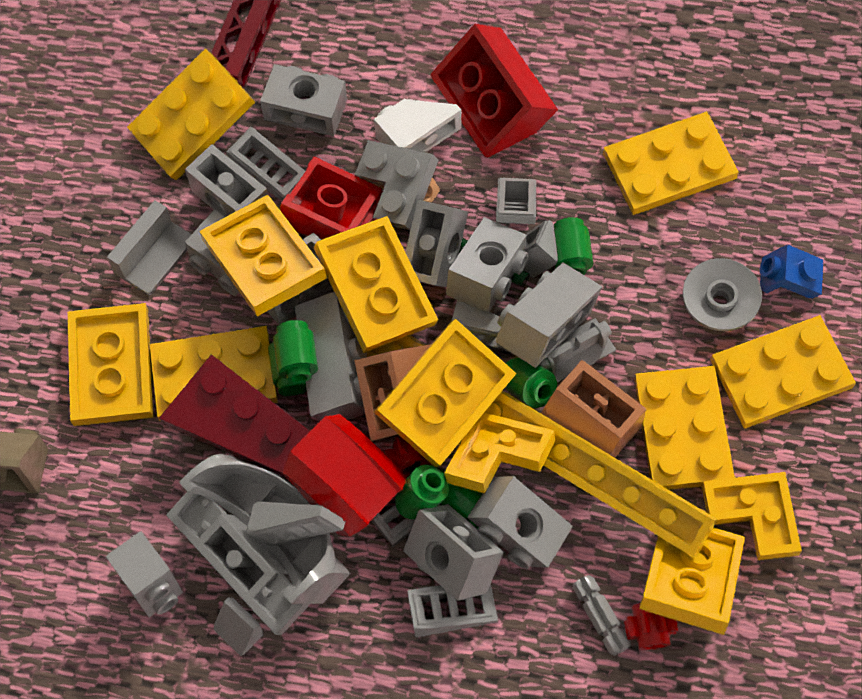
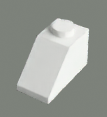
M403 99L394 106L385 107L374 118L375 136L380 143L426 153L462 128L461 109L456 104Z

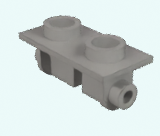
M596 318L581 325L539 365L552 372L556 377L557 383H559L571 373L581 360L592 365L616 351V348L608 338V336L612 335L609 325L605 321L599 323Z

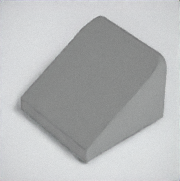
M550 220L544 221L526 233L524 251L529 255L523 270L529 273L531 277L538 276L556 265L558 261L554 225Z
M228 597L224 601L216 619L214 631L233 650L242 656L263 636V631L260 624L236 600Z

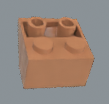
M431 344L354 360L371 441L400 437L374 411Z
M581 360L556 388L541 414L615 458L641 429L647 409L585 361Z

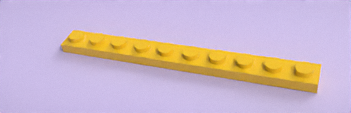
M409 335L368 351L367 357L395 350L424 346L426 344ZM503 390L484 412L554 430L555 443L543 466L692 557L698 555L718 520Z

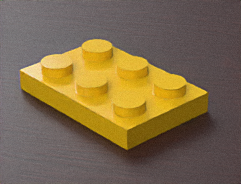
M204 49L127 128L171 178L177 180L185 173V169L211 144H214L255 101L213 54Z
M708 112L604 147L603 155L632 215L735 180L739 173Z
M269 195L199 231L205 245L257 317L327 279L322 264Z
M388 216L315 243L314 250L325 269L330 284L363 353L436 325L438 318Z
M146 303L68 311L70 421L73 426L153 418L149 313Z
M821 315L712 354L710 359L744 429L850 390L856 384Z
M454 319L374 413L433 466L439 467L516 373L458 320Z
M267 326L150 344L158 419L211 354L273 403H278L276 386L273 385L268 346L270 341Z
M715 366L635 374L634 382L638 403L647 409L642 432L650 479L664 488L672 490L701 487L703 481L735 478Z
M713 527L698 555L692 557L657 536L639 609L724 635L730 620L745 537Z

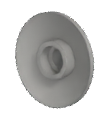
M716 258L698 264L690 271L683 286L682 295L686 310L696 322L711 330L733 331L746 326L755 318L762 302V289L757 277L745 265L730 259ZM723 296L726 298L727 303L719 304L713 298Z

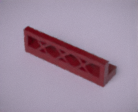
M234 0L211 52L222 65L227 63L225 69L243 89H245L281 0ZM252 5L246 21L242 23L238 16L240 10ZM240 34L233 51L230 52L226 46L228 38Z

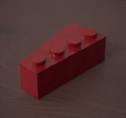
M212 354L159 417L167 427L185 433L235 457H240L244 461L264 468L284 479L287 478L283 474V469L290 451L310 432Z

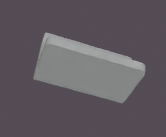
M154 200L107 256V259L115 275L145 294L151 295L187 252L185 241L192 234L173 223L167 207Z

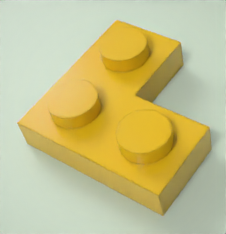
M483 413L462 439L444 472L446 482L485 493L501 462L540 472L555 443L554 430Z
M785 472L703 481L702 492L706 513L718 519L715 525L750 521L757 560L799 556L802 550Z

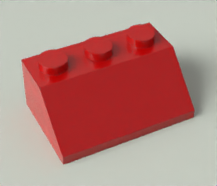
M474 23L430 74L449 104H456L461 109L462 124L485 158H489L536 134L558 111L554 102L505 32L499 27Z

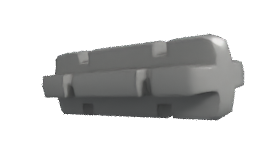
M590 575L577 580L572 585L578 599L585 602L582 606L597 633L604 636L602 641L608 652L612 655H617L631 646V642L628 641L625 631L618 628L621 624L605 596L599 594L601 589L596 580Z

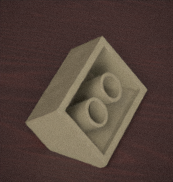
M23 428L14 429L13 433L0 431V490L39 494L48 447L35 431Z

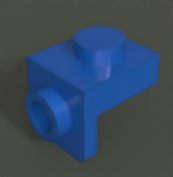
M787 244L763 256L760 265L761 289L763 292L769 293L782 287L807 298L813 299L822 295L824 260Z

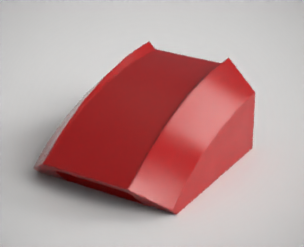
M314 156L294 189L281 202L279 210L296 232L307 236L314 232L318 238L325 239L375 221L373 216L383 189Z
M341 414L325 416L290 451L283 469L284 476L310 505L323 506L345 521L344 529L336 531V533L351 537L367 527L369 522L386 504L403 489L407 479L400 469L366 435Z

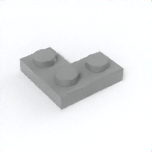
M368 140L355 176L370 183L385 186L373 218L377 220L388 216L392 226L411 230L417 199L424 200L439 160L430 153Z

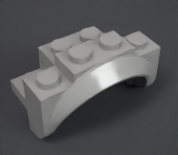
M216 454L199 463L179 481L187 492L166 516L275 635H282L310 604H323L351 574L335 557L330 533L268 546L247 534V526L254 503L272 502L310 505L293 485L274 473L248 464L240 457ZM221 507H223L233 515H228Z

